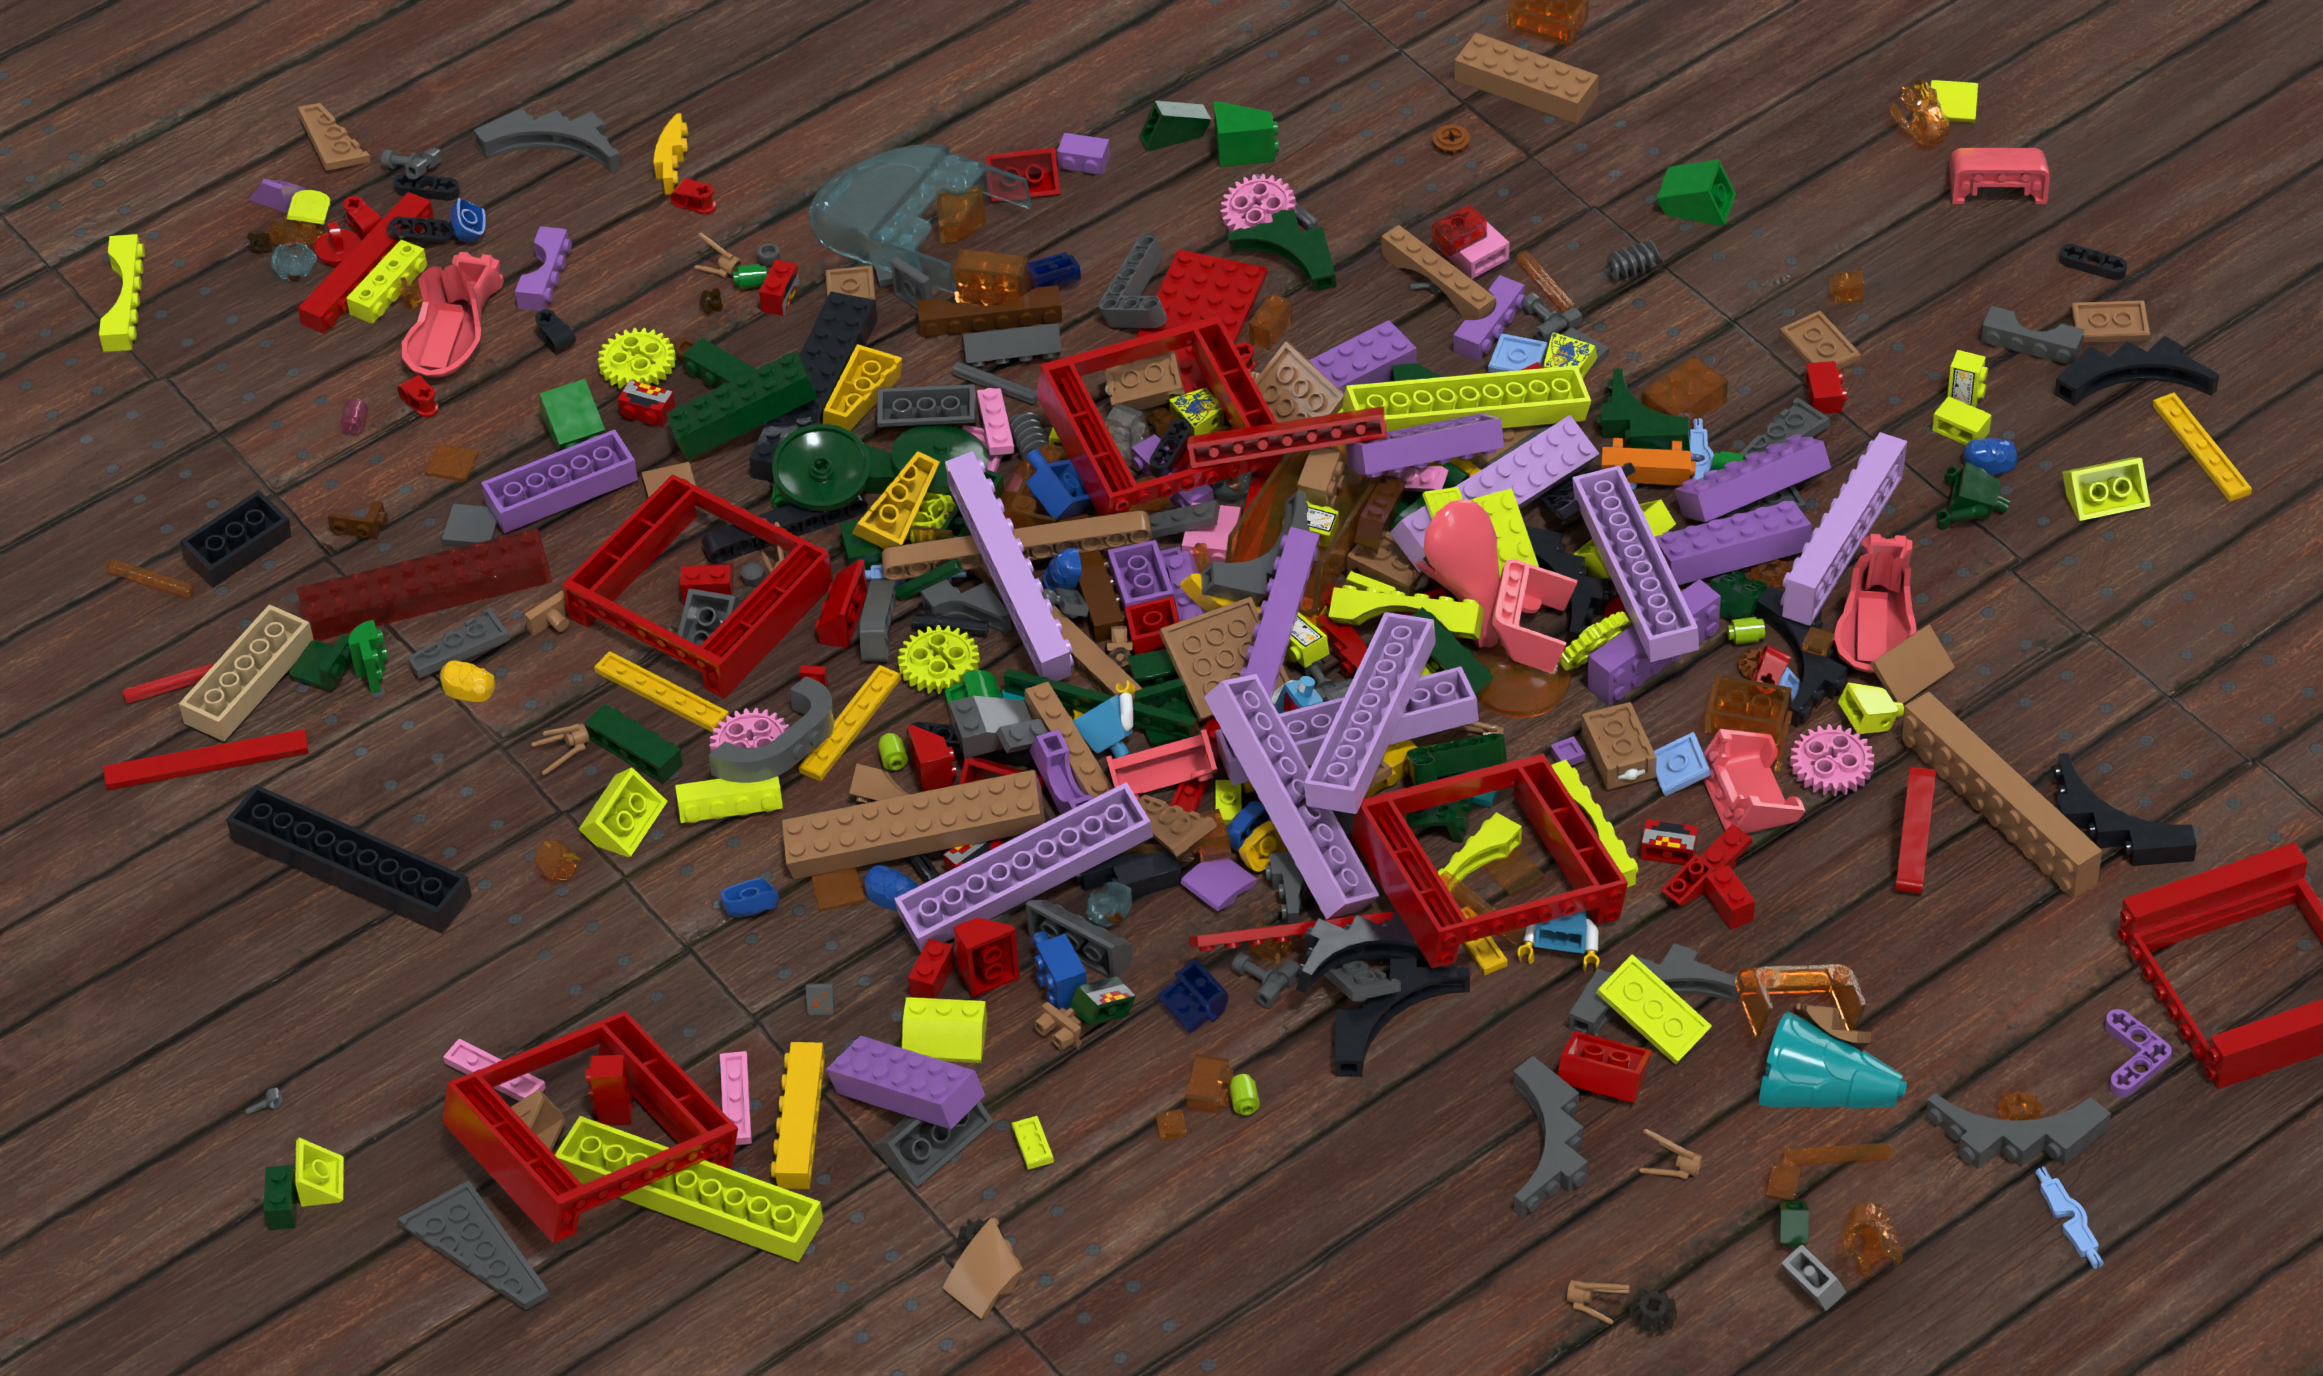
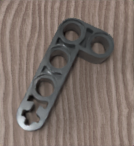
M896 580L870 581L860 620L862 661H888V631L897 598L895 591L897 587Z

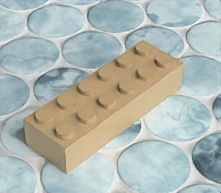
M269 604L179 703L184 724L221 741H225L295 664L308 644L314 640L310 623Z

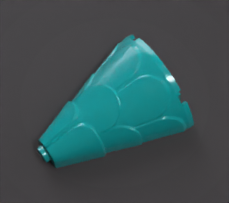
M1791 1012L1783 1014L1771 1044L1766 1062L1768 1063L1766 1075L1763 1076L1759 1105L1770 1108L1847 1107L1848 1109L1896 1107L1898 1098L1905 1095L1907 1082L1903 1081L1904 1076L1870 1053L1866 1051L1861 1052L1814 1023Z

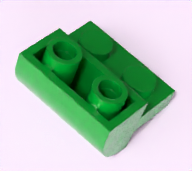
M374 620L358 625L351 632L348 643L356 678L367 676L370 691L375 693L381 691L379 681L383 680L382 672L386 671L384 661L388 660L385 645L380 646V644L385 643L382 630H376Z
M983 670L963 673L964 681L945 689L948 706L950 701L970 696L1002 698L998 679L992 673Z

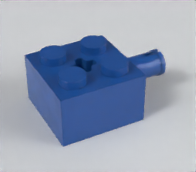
M1034 449L1026 456V460L1036 470V473L1026 483L1030 487L1032 495L1039 499L1045 507L1046 513L1051 518L1059 520L1080 516L1092 504L1070 459L1048 463L1039 449Z
M1038 932L1032 937V942L1037 951V955L1034 956L1038 972L1035 973L1037 982L1040 987H1045L1046 997L1051 1005L1055 1006L1058 1010L1061 1008L1068 1010L1071 1008L1070 1004L1077 987L1087 984L1086 971L1066 934L1049 939L1046 932Z

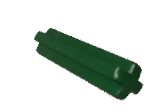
M952 559L895 588L896 596L900 600H905L924 589L960 573L962 565L957 559Z

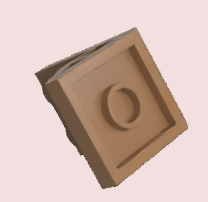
M538 1089L511 1108L552 1151L566 1119L563 1113Z

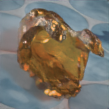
M1922 80L1915 81L1910 89L1907 86L1901 87L1900 89L1903 90L1901 98L1906 103L1908 109L1913 110L1912 120L1908 122L1895 103L1889 106L1890 115L1896 120L1901 130L1911 134L1918 143L1930 147L1940 144V142L1947 138L1950 132V123L1941 110L1936 89L1931 88L1929 83Z
M1869 1201L1858 1203V1205L1851 1208L1847 1214L1849 1223L1844 1229L1845 1249L1852 1258L1857 1257L1865 1278L1873 1277L1871 1264L1877 1260L1891 1258L1894 1261V1266L1897 1267L1903 1260L1902 1250L1899 1245L1898 1233L1891 1222L1887 1210L1882 1205ZM1857 1232L1865 1241L1864 1249L1858 1256L1854 1237Z

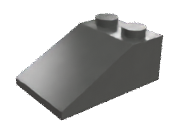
M689 589L678 635L700 646L742 602L732 595ZM672 657V661L681 662Z
M970 696L949 702L951 724L964 759L1004 749L996 734L998 728L1031 720L1024 700Z

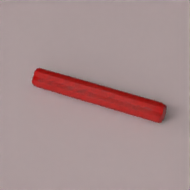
M216 662L123 690L126 703H132L196 684Z

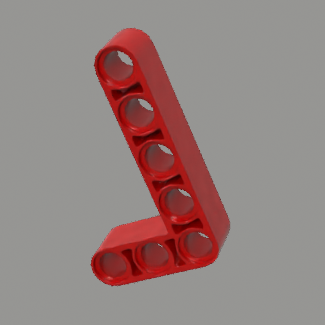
M1910 767L1896 881V891L1922 894L1935 790V769Z

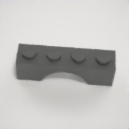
M1991 306L1983 323L1981 342L2071 365L2078 358L2082 349L2084 329L2060 324L2049 331H2032L2019 324L2014 311Z

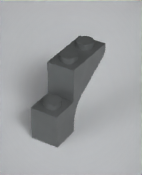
M946 579L921 591L922 606L929 615L942 613V616L988 620L989 628L1001 633L1012 630L1011 617L1006 606L1001 603L997 592L994 589L991 590L985 582L960 593L959 589L956 586L953 587Z

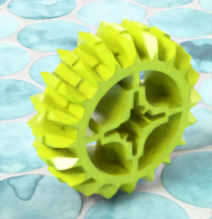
M926 492L904 541L910 539L912 544L917 541L922 543L936 540L937 533L956 506L951 495Z

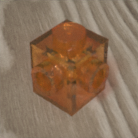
M545 839L533 861L543 870L545 877L551 880H568L574 873L580 858L563 841Z

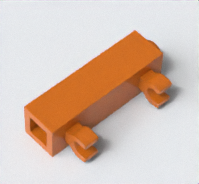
M1613 438V447H1603L1601 470L1619 465L1622 468L1625 463H1632L1635 472L1627 477L1628 483L1683 486L1682 483L1690 480V476H1695L1696 461H1691L1692 451H1682V441H1672V450L1623 448V438Z

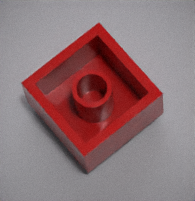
M1170 596L1125 607L1135 655L1166 649L1159 631L1161 628L1179 622L1174 597Z

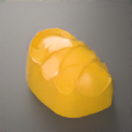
M449 661L442 667L440 673V680L445 694L458 700L470 702L487 701L496 687L493 674L474 664Z
M1270 820L1254 829L1238 851L1242 861L1248 868L1260 872L1265 870V865H1270L1269 854L1288 852V849L1283 843L1275 825Z

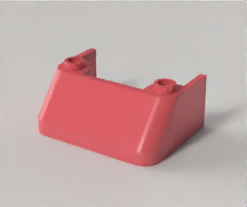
M1510 559L1506 561L1501 572L1492 624L1507 655L1513 661L1553 674L1564 651L1566 642L1518 626L1521 611L1536 613L1540 609L1541 604L1564 611L1578 580L1520 560Z
M1206 729L1201 730V735L1115 759H1112L1111 756L1106 757L1114 787L1116 788L1127 782L1137 800L1139 799V794L1198 778L1199 782L1213 779V773L1217 772Z

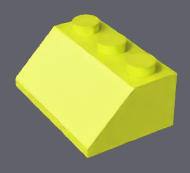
M2132 457L2062 472L2066 496L2078 521L2150 506L2142 458Z
M631 767L613 777L578 830L595 846L630 857L668 801Z
M906 997L903 1015L902 1048L942 1061L982 1063L987 1027L986 1002Z

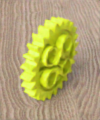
M634 328L632 333L624 330L623 336L616 333V339L608 338V345L602 344L603 351L598 352L600 374L604 375L605 381L610 380L612 386L618 383L619 389L627 385L629 380L648 385L650 383L659 385L658 379L666 380V374H672L671 368L675 367L676 356L673 344H670L669 338L664 339L663 333L656 335L654 329L649 333H646V328H643L641 332H637V329Z
M1622 611L1621 613L1617 612L1615 615L1612 614L1608 618H1604L1600 623L1597 622L1589 626L1579 635L1577 640L1572 641L1571 645L1565 648L1558 662L1566 671H1572L1574 668L1577 669L1582 664L1585 665L1591 653L1631 626V620Z
M937 625L936 630L932 631L928 626L926 633L917 630L918 637L910 635V642L904 641L903 648L899 649L898 665L900 674H903V680H909L911 687L917 684L918 691L926 687L928 694L933 689H936L937 693L940 694L942 689H947L964 681L963 673L979 670L978 663L980 662L978 645H975L973 638L968 639L967 632L960 635L959 628L952 632L950 626H947L945 630H941L940 625Z

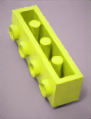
M400 240L346 298L350 315L371 324L381 317L386 309L398 299L399 295L412 284L413 280L425 270L427 261L424 249Z
M778 776L751 783L714 779L675 785L681 823H695L700 820L721 819L727 816L748 815L762 811L771 812L775 809L783 808Z

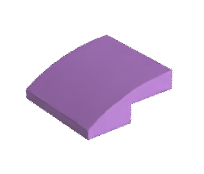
M1218 852L1189 871L1181 879V884L1216 911H1219L1234 904L1237 895L1254 888L1257 879L1223 853Z

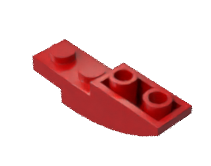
M1322 614L1316 618V627L1327 635L1328 646L1332 648L1337 657H1340V670L1342 673L1353 680L1368 648L1358 633L1348 623L1339 628L1330 618Z
M1732 824L1700 857L1695 854L1660 889L1661 892L1679 906L1693 901L1705 892V874L1729 865L1733 870L1736 867L1735 860L1753 843L1752 838Z

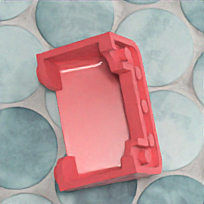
M1958 148L1951 153L1950 179L1952 204H1964V199L1968 194L1977 195L1978 187H2024V196H2029L2030 193L2035 199V204H2047L2050 174L2042 150L2037 148Z
M1719 729L1704 752L1712 775L1704 778L1703 781L1725 831L1732 824L1748 834L1797 822L1806 810L1798 797L1791 796L1785 801L1770 768L1778 756V748L1772 735Z

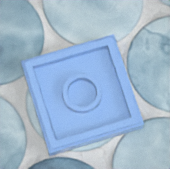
M1501 333L1488 366V372L1519 371L1536 362L1541 366L1547 350V342Z
M1694 732L1654 751L1657 757L1656 777L1665 796L1712 775Z

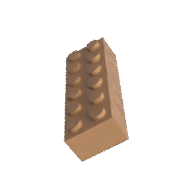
M1479 33L1474 34L1455 59V81L1576 124L1598 96L1599 75Z

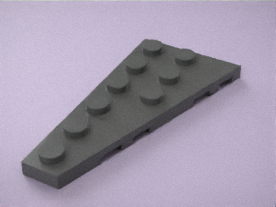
M470 1181L457 1186L397 1219L399 1226L523 1309L527 1310L550 1297L548 1289Z

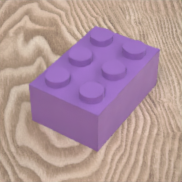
M1156 540L1108 550L1109 572L1114 578L1115 590L1120 595L1123 611L1128 606L1170 596L1174 597V591Z

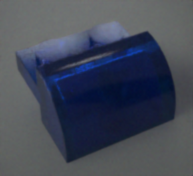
M1066 252L1022 265L1023 274L1029 281L1031 290L1037 287L1055 285L1061 287L1081 280L1080 265L1073 255H1068Z
M1194 958L1175 973L1177 979L1157 994L1159 1001L1189 1034L1208 1019L1212 1022L1216 1021L1228 1003L1227 991Z

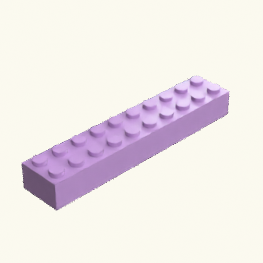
M1569 415L1455 487H1459L1462 498L1466 500L1512 488L1518 507L1521 509L1574 473L1586 468L1600 453ZM1426 505L1402 519L1389 533L1419 573L1421 570L1415 562L1422 561L1427 566H1431L1423 550L1425 530L1432 521Z
M1879 432L1876 439L1869 442L1866 455H1861L1857 469H1852L1848 483H1844L1840 489L1838 499H1833L1829 513H1824L1820 527H1816L1813 531L1810 543H1805L1802 556L1795 559L1791 573L1787 572L1784 577L1783 587L1786 588L1780 605L1783 606L1782 617L1811 626L1862 544V538L1867 536L1902 480L1907 448L1906 440Z
M972 451L945 461L949 489L1039 677L1059 681L1072 676L1071 666L1074 665L1071 656V653H1073L1071 644L1068 639L1064 640L1061 635L1063 629L1058 618L1054 619L1051 614L1053 608L1049 599H1044L1042 596V592H1044L1039 578L1034 579L1032 572H1034L1032 563L1029 558L1025 559L1022 554L1024 548L1019 538L1015 539L1012 533L1015 531L1010 518L1005 519L1003 514L1005 512L1004 505L1001 499H996L993 494L995 487L991 478L986 479L984 475L986 469L982 459H977Z
M1621 466L1573 477L1574 500H1577L1580 506L1579 511L1650 662L1699 650L1698 626Z
M1384 613L1304 781L1307 806L1357 814L1436 643L1433 619Z
M1462 667L1419 678L1389 745L1479 721L1477 698ZM1344 697L1279 714L1307 766L1313 764ZM1215 730L1218 753L1232 786L1250 781L1222 730Z
M1257 674L1221 681L1204 698L1269 814L1271 821L1279 832L1283 843L1290 852L1295 865L1317 901L1321 912L1327 920L1363 910L1379 894L1333 811L1306 805L1304 781L1310 769Z
M1126 782L895 898L898 914L918 949L922 952L929 938L946 942L954 937L953 927L962 922L970 921L977 917L989 920L1152 838L1151 821Z

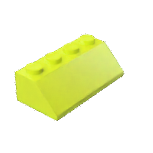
M1661 499L1639 504L1654 537L1669 532L1676 525ZM1593 538L1573 554L1585 557V567L1588 568V576L1597 579H1607V581L1612 580Z

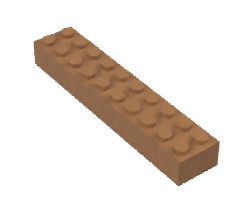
M1930 692L1905 705L1902 740L1905 745L1920 755L1922 761L1934 768L1942 779L1948 781L1959 795H1963L1975 810L1980 811L1988 819L1992 826L1997 827L2004 833L2008 841L2018 846L2028 859H2032L2045 875H2049L2058 884L2059 888L2067 892L2073 899L2098 884L2102 850Z
M1035 770L782 820L786 865L793 879L1024 834L1044 824L1045 815L1041 785Z

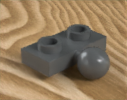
M1055 587V591L1048 588L1043 589V598H1048L1052 607L1058 605L1065 616L1070 618L1087 617L1089 606L1079 591Z

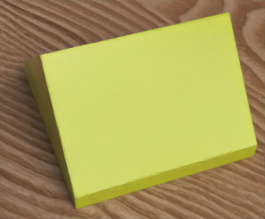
M298 1138L296 1140L295 1185L301 1206L332 1204L343 1201L344 1156Z

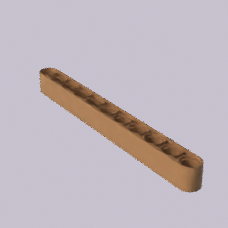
M1144 511L1014 529L1015 532H1012L1015 539L1019 538L1022 542L1024 558H1029L1030 560L1055 557L1058 552L1068 548H1077L1079 553L1138 544L1150 541L1152 538L1149 515ZM972 535L890 547L885 549L881 555L884 576L889 580L918 577L952 559H957L961 563L962 570L987 567Z
M987 567L970 569L991 590L994 589L1002 600ZM1055 605L1052 607L1053 612L1051 614L1053 618H1058L1062 626L1063 633L1061 635L1063 639H1068L1073 650L1071 656L1074 662L1072 667L1098 692L1111 696L1117 694L1120 696L1121 693L1116 690V685L1120 683L1125 689L1127 686L1126 680L1134 684L1135 691L1142 689ZM1135 694L1132 695V701H1134V702H1135Z

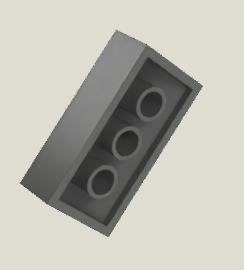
M1058 323L962 334L966 363H971L972 367L986 366L985 361L995 360V364L1010 363L1009 358L1019 357V362L1033 360V355L1040 354L1043 355V359L1057 357V352H1062Z
M975 384L878 389V427L976 422Z
M1029 900L1026 903L1029 937L1032 938L1036 933L1042 931L1048 934L1049 939L1066 934L1082 965L1107 978L1119 977L1133 961L1132 944L1126 939L1118 938L1107 932L1103 927L1095 926L1086 921L1082 916L1074 915L1065 910L1061 905L1053 904L1048 900Z
M979 1101L952 1129L907 1116L873 1145L888 1167L911 1185L918 1187L994 1121Z

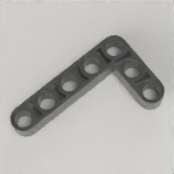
M1154 233L1143 234L1136 240L1099 302L1100 311L1109 327L1157 328L1167 321V315L1157 296H1140L1164 256Z

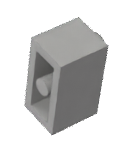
M1802 1244L1782 1262L1789 1276L1825 1311L1846 1293L1838 1278Z

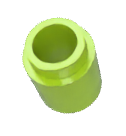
M1751 617L1731 620V625H1727L1728 639L1733 640L1734 645L1759 642V639H1765L1763 619Z
M894 733L885 734L880 738L878 750L883 766L891 771L903 768L908 762V757L902 739Z
M1248 1074L1234 1076L1229 1086L1234 1111L1242 1115H1251L1260 1107L1256 1083Z

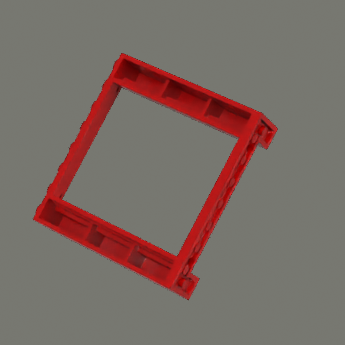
M1219 315L1040 364L1036 395L1099 516L1126 513L1130 511V506L1140 503L1145 504L1161 497L1166 498L1172 494L1190 491L1206 484L1212 485L1217 481L1236 478L1248 472H1256L1259 478L1277 480L1284 476L1289 453L1190 468L1136 484L1080 377L1192 345L1191 352L1233 430L1277 423Z
M672 474L562 584L569 619L586 628L597 618L702 672L704 688L725 699L828 592L829 585L833 580L829 552L824 548L817 547L807 542L804 538L797 537L787 532L786 529L777 527L766 519L757 517L746 509L739 508L729 503L726 499L719 498L709 493L706 489L699 488L688 480L681 479ZM695 506L775 546L779 545L783 550L789 552V555L700 646L613 602L697 517Z
M1544 754L1365 798L1357 814L1354 815L1351 832L1352 840L1402 918L1431 968L1455 963L1459 944L1473 940L1476 941L1492 935H1499L1515 929H1522L1526 926L1544 923L1552 919L1571 916L1588 910L1596 924L1620 919L1628 881ZM1515 786L1514 798L1574 890L1466 918L1402 815Z
M2295 842L2123 899L2122 910L2120 911V924L2117 928L2118 936L2128 946L2132 959L2139 963L2145 980L2151 982L2157 999L2163 1001L2169 1018L2172 1021L2175 1020L2181 1037L2187 1040L2192 1047L2195 1059L2200 1060L2204 1066L2207 1078L2210 1081L2212 1080L2218 1089L2323 1054V999L2211 1036L2209 1045L2150 951L2295 903L2323 943V905L2305 879L2308 861Z
M626 1011L448 1082L442 1123L553 1244L577 1233L579 1214L704 1160L727 1169L731 1168L738 1134V1127ZM600 1044L598 1056L624 1055L631 1094L679 1144L582 1185L498 1095L493 1087Z

